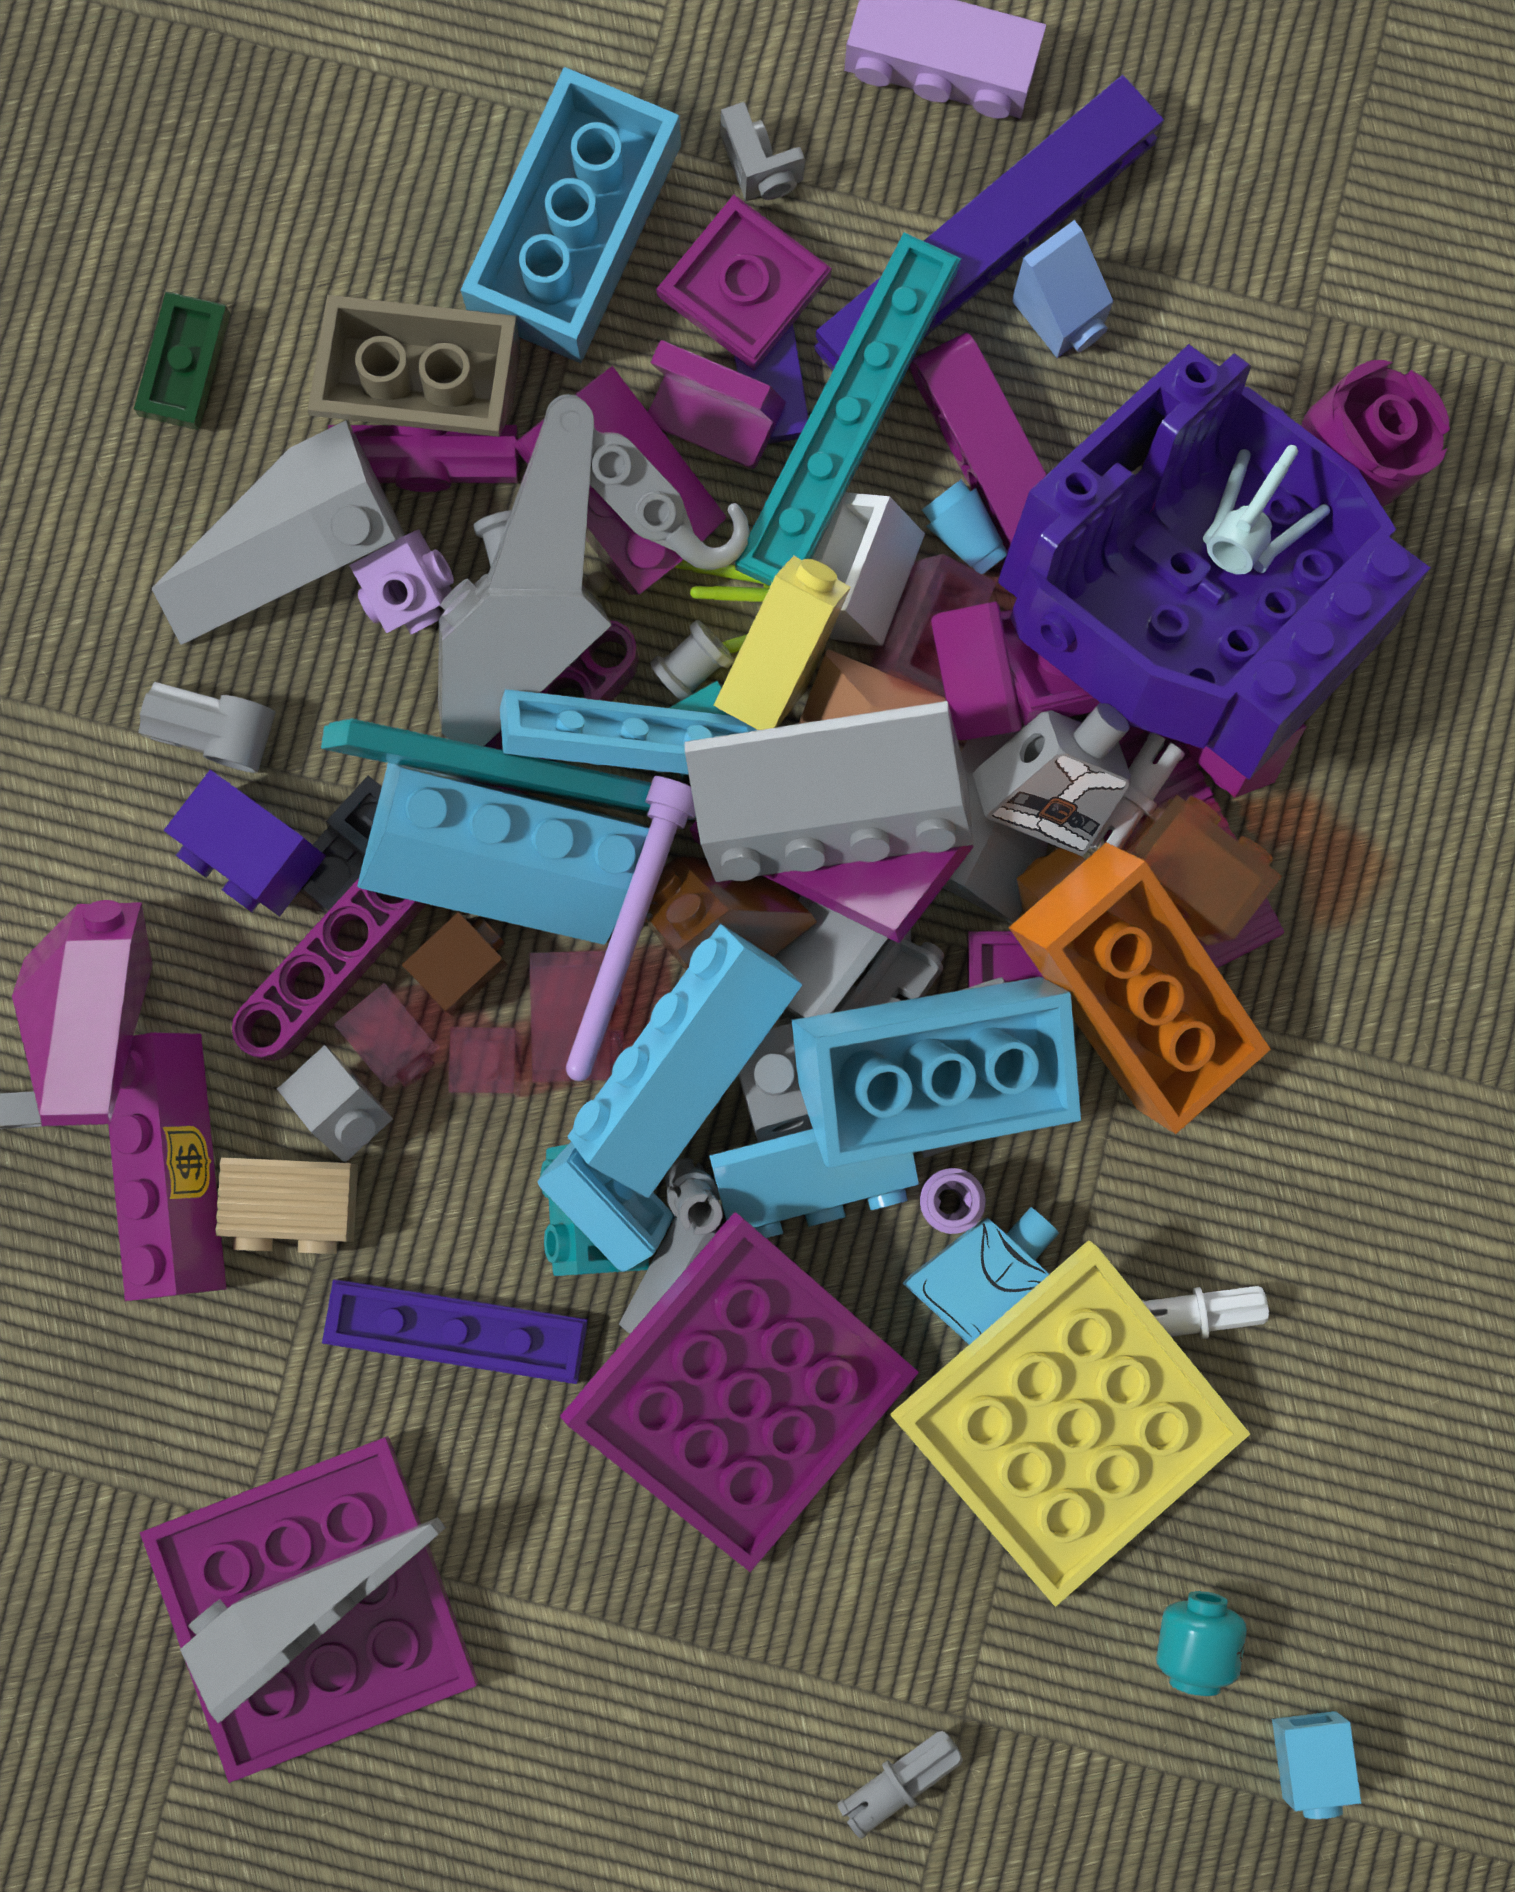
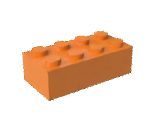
M1106 842L1009 927L1043 977L1071 992L1074 1021L1137 1110L1174 1134L1183 1129L1271 1050L1146 861Z

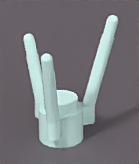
M1289 445L1285 449L1250 505L1233 510L1251 457L1250 452L1246 449L1238 453L1214 522L1203 536V540L1207 544L1209 556L1220 568L1233 574H1246L1252 568L1260 573H1264L1278 554L1311 530L1330 513L1329 506L1322 504L1270 543L1272 525L1269 518L1262 511L1297 456L1298 449L1295 445Z

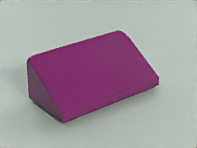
M997 601L942 612L932 616L931 624L946 701H948L957 740L963 741L1020 731L1022 727L1000 607Z

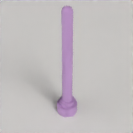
M654 776L645 802L651 805L647 816L653 820L566 1065L568 1076L575 1081L586 1080L592 1073L677 828L684 829L687 819L695 818L691 786L660 776Z

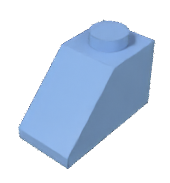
M1075 220L1023 258L1012 298L1014 305L1056 358L1073 346L1078 352H1081L1096 342L1107 330V326L1104 323L1113 304L1111 294L1086 237Z

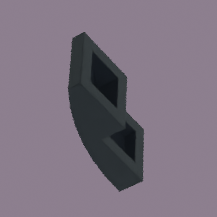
M369 775L326 821L327 829L313 843V846L326 855V857L301 888L300 892L325 913L336 904L360 876L382 788Z

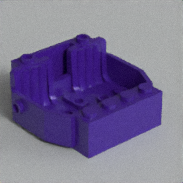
M1188 344L1029 491L997 583L1017 597L1010 619L1019 639L1097 701L1114 707L1126 718L1131 726L1202 749L1208 747L1250 780L1397 626L1430 567L1392 539L1396 528L1357 467L1288 417L1279 407L1272 405L1251 388L1245 386L1251 369L1249 363L1234 353L1218 366ZM1289 445H1295L1298 449V454L1262 511L1269 518L1272 525L1270 543L1320 505H1328L1330 513L1311 530L1278 554L1264 573H1260L1252 568L1246 574H1233L1220 568L1209 556L1207 544L1204 542L1203 536L1214 522L1238 453L1246 449L1250 452L1251 457L1233 510L1250 505L1285 449ZM1144 462L1142 469L1134 475L1132 472ZM1268 607H1275L1281 613H1275L1271 611ZM1236 644L1240 646L1244 650V652L1234 650L1230 645Z

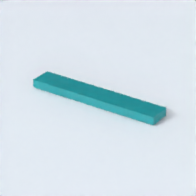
M905 232L903 233L749 534L746 548L735 562V570L771 586L776 574L793 556L801 560L812 559L960 267L961 258Z
M357 719L332 722L324 726L321 743V749L646 817H648L647 814L651 806L645 802L651 782L534 757L503 754L502 750Z

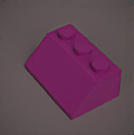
M613 366L609 367L575 394V396L583 399L590 407L594 417V428L601 433H618L628 438L675 488L683 500L694 534L702 542L727 518ZM544 419L513 443V446L527 464H529ZM589 484L585 539L627 594L639 595L683 559L677 552L636 534Z

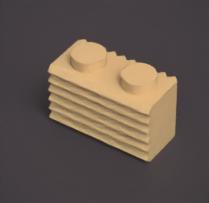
M221 1158L216 1236L234 1237L233 1250L272 1251L273 1238L298 1239V1253L337 1254V1241L354 1242L358 1165L333 1162Z

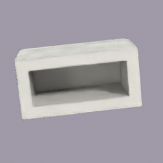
M845 492L812 557V560L819 561L830 567L836 573L839 581L851 586L830 634V639L883 645L925 535L890 496Z

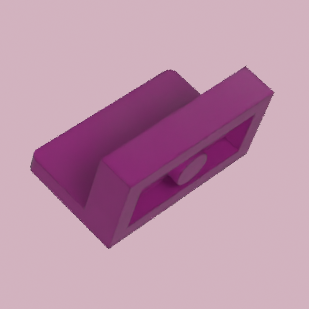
M660 340L650 363L664 375V378L648 411L649 415L661 431L749 469L756 468L785 407L786 401L767 384Z

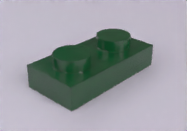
M165 291L134 405V410L139 417L199 431L230 317V312L226 305Z

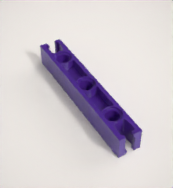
M1123 74L924 240L928 244L961 258L960 267L924 338L1155 145L1157 136L1154 133L1162 127L1164 119ZM881 277L816 330L818 343L815 345V352L832 371Z

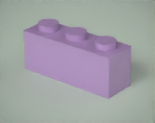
M859 0L846 45L844 71L854 73L859 80L870 85L886 86L892 83L913 89L918 96L929 101L946 102L950 99L973 105L977 112L991 118H1005L1009 115L1021 119L1040 53L1046 24L958 0Z

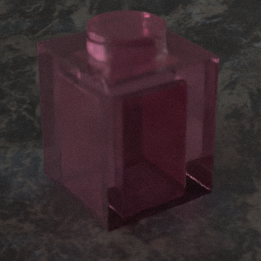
M385 983L334 1024L378 1079L386 1086L393 1087L400 1081L404 1087H408L435 1065L430 1055L438 1050L440 1046L395 991Z
M450 1027L449 1093L457 1097H520L522 1034L516 1028Z

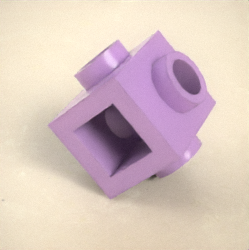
M419 529L349 565L361 586V589L358 590V597L365 613L374 623L381 622L386 633L405 624L411 635L438 621L442 615L438 606L452 591L449 585L454 583L451 569L445 558L436 549L430 551Z

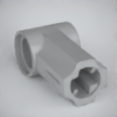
M154 682L150 691L146 693L142 704L139 734L151 740L204 753V758L233 769L258 773L276 712L264 705L235 696L221 695L219 700Z

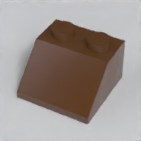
M679 856L663 867L645 919L664 947L685 970L689 968L690 959L695 949L704 940L712 936L720 923L773 957L817 922L813 915L784 886L764 876H756L746 881L728 880L716 882L706 858Z

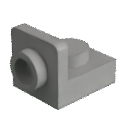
M745 102L721 109L720 136L745 201L762 196L764 200H773L793 191L797 183L803 180L805 158L801 148H793L772 156L771 143L766 128L761 120L752 123Z

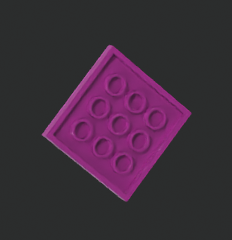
M734 1212L560 1417L568 1427L746 1570L751 1572L919 1372L745 1219Z
M388 1435L140 1532L180 1648H182L196 1636L188 1625L219 1599L229 1608L244 1596L421 1525ZM429 1544L362 1599L325 1633L307 1646L220 1723H217L209 1713L189 1670L228 1783L477 1686L479 1683Z

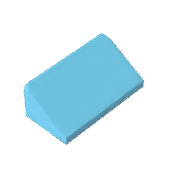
M572 1142L544 1170L537 1182L539 1187L620 1271H627L654 1255L675 1217L654 1192H652L649 1198H646L588 1165Z

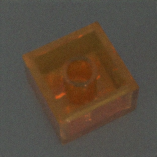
M1176 795L1154 809L1151 816L1145 819L1122 850L1146 861L1197 938L1208 946L1233 940L1282 876L1269 866L1273 858L1264 848L1244 836H1241L1236 841L1217 825L1221 821V817L1210 806L1193 796H1189L1185 801Z

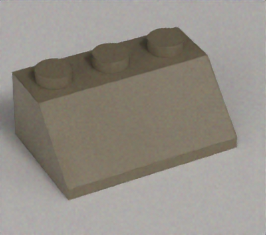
M327 295L308 405L309 416L500 437L513 408L521 347L517 318L515 315Z

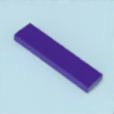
M333 1279L322 1344L578 1384L589 1319Z

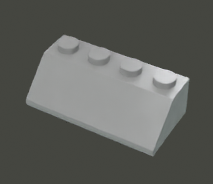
M948 701L685 742V756L700 842L716 882L728 880L746 881L762 875L789 871L807 872L823 866L857 861L876 862L885 857L925 851L937 853L952 847L973 845L969 783Z

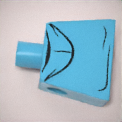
M1031 1207L1007 1234L990 1219L983 1218L908 1276L903 1284L970 1345L1049 1275L1035 1260L1058 1236L1059 1232Z

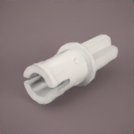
M1259 1286L1203 1293L1200 1287L1193 1288V1295L1148 1301L1141 1300L1171 1337L1199 1333L1201 1339H1208L1210 1331L1262 1325L1268 1321L1269 1316L1267 1297L1264 1290Z

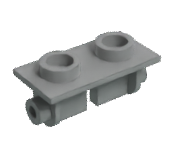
M911 929L900 943L887 938L869 962L867 974L858 986H851L836 1006L835 1012L898 1002L900 1000L895 998L898 994L908 999L924 997L943 971L941 963L944 958L943 952L939 947L929 942H924L921 947L912 943Z

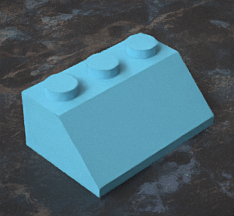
M813 1129L710 1155L726 1221L736 1212L765 1238L783 1234L780 1221L805 1215L808 1227L844 1218L846 1216L843 1204L862 1199H868L870 1210L908 1201L905 1188L919 1185L913 1153L828 1168L824 1164Z

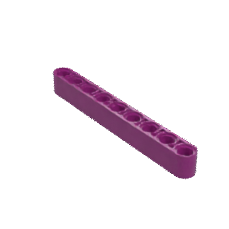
M609 620L611 626L540 693L554 695L560 689L575 688L582 692L585 699L612 702L633 679L638 670L639 657L634 635L625 625L618 621ZM616 642L622 645L627 651L623 662L611 668L597 665L592 660L596 648L602 643ZM500 730L483 747L503 751L502 731ZM539 758V759H544V760L553 761V762H557V761H558V760H555V759ZM498 786V788H502V789H506V790H510V791H514V792H518V793H522V794H526V795L529 793V792H526V791H521V790H516V789H511V788H506V787ZM358 878L239 1008L232 1023V1034L235 1043L245 1053L261 1060L276 1061L284 1059L298 1047L427 904L408 899L396 904L385 903L382 900L381 893L358 888ZM352 920L365 921L369 931L365 944L355 951H342L338 943V934L342 926ZM320 967L325 977L322 991L314 998L300 999L295 990L297 976L305 968ZM275 1014L280 1020V1036L271 1046L260 1048L252 1038L253 1025L262 1015Z

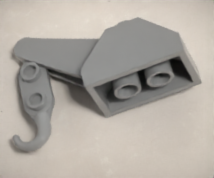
M566 394L555 398L547 408L546 417L489 573L484 574L475 584L468 578L463 580L440 604L445 610L439 617L438 709L442 733L450 740L485 746L501 730L500 705L505 689L540 693L611 626L601 603L582 584L589 484L636 534L677 552L683 560L694 567L707 570L727 567L737 560L746 548L750 529L747 516L740 506L733 503L728 507V513L733 520L734 531L727 544L716 548L706 546L694 534L679 493L628 438L618 433H601L594 428L593 413L586 402L580 397Z

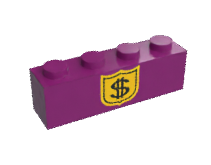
M151 1032L134 1035L111 1123L108 1124L125 1301L227 1290L222 1237L216 1236L215 1231L218 1197L202 1034Z

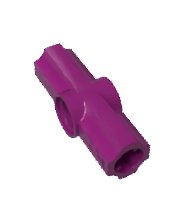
M505 424L500 437L398 425H351L379 483H395L398 488L414 492L443 491L450 488L452 483H518L520 453L513 446V443L519 439L517 425Z

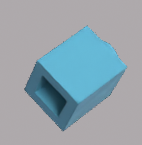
M1337 1711L1272 1719L1282 1798L1294 1811H1303V1816L1308 1819H1327L1342 1815V1806L1361 1804L1351 1725L1346 1718Z

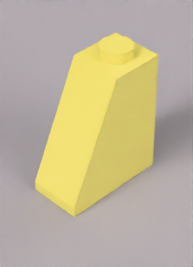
M793 556L776 574L713 706L757 730L778 727L805 693L851 586L839 581L836 573L827 565L816 560H801Z

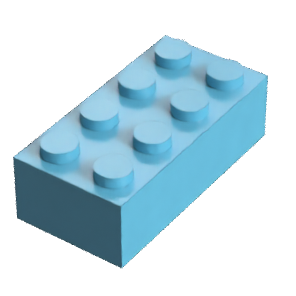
M564 67L462 285L461 293L466 310L515 315L520 338L582 363L681 147L679 115Z

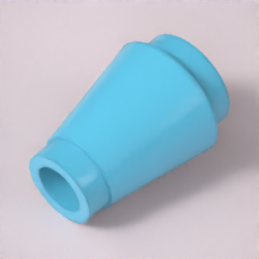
M962 479L922 509V512L931 522L926 527L970 567H973L979 576L1007 556L1008 551L1002 544L1003 541L977 489L975 488L970 491Z

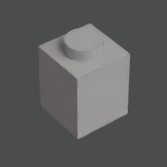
M325 1045L277 1088L310 1132L345 1163L393 1119L361 1079Z

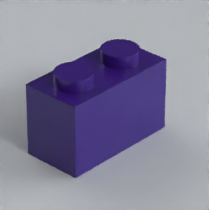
M211 769L163 830L183 845L175 856L205 878L210 875L213 869L228 878V882L221 890L252 913L261 903L280 917L326 857L304 837Z

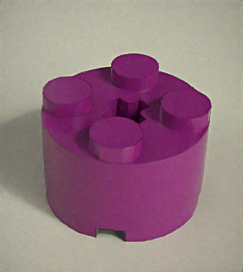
M1371 360L1355 367L1318 400L1306 413L1301 426L1357 467L1383 507L1397 499L1441 463L1447 451V448L1442 450L1443 435L1450 430L1448 413L1443 401L1424 377L1413 370L1404 375L1396 370L1387 368L1393 363L1390 361Z

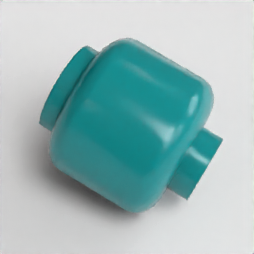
M1193 1591L1189 1593L1188 1600L1172 1603L1165 1608L1161 1622L1156 1663L1161 1671L1170 1677L1169 1684L1175 1689L1198 1696H1216L1221 1693V1687L1229 1686L1239 1679L1247 1627L1244 1619L1239 1614L1227 1608L1228 1600L1225 1597L1211 1592Z

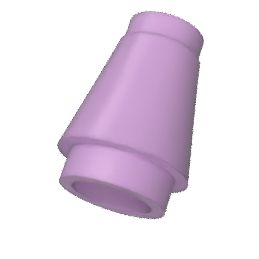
M948 1168L936 1172L926 1181L920 1195V1206L923 1216L932 1227L944 1233L957 1234L971 1229L978 1223L985 1209V1194L980 1182L972 1174L962 1169ZM946 1189L956 1192L960 1198L959 1209L950 1215L943 1213L939 1209L941 1201L938 1196Z

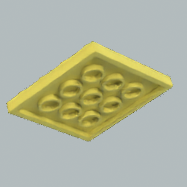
M1089 1240L890 1414L1055 1607L1250 1435L1244 1425L1101 1250Z

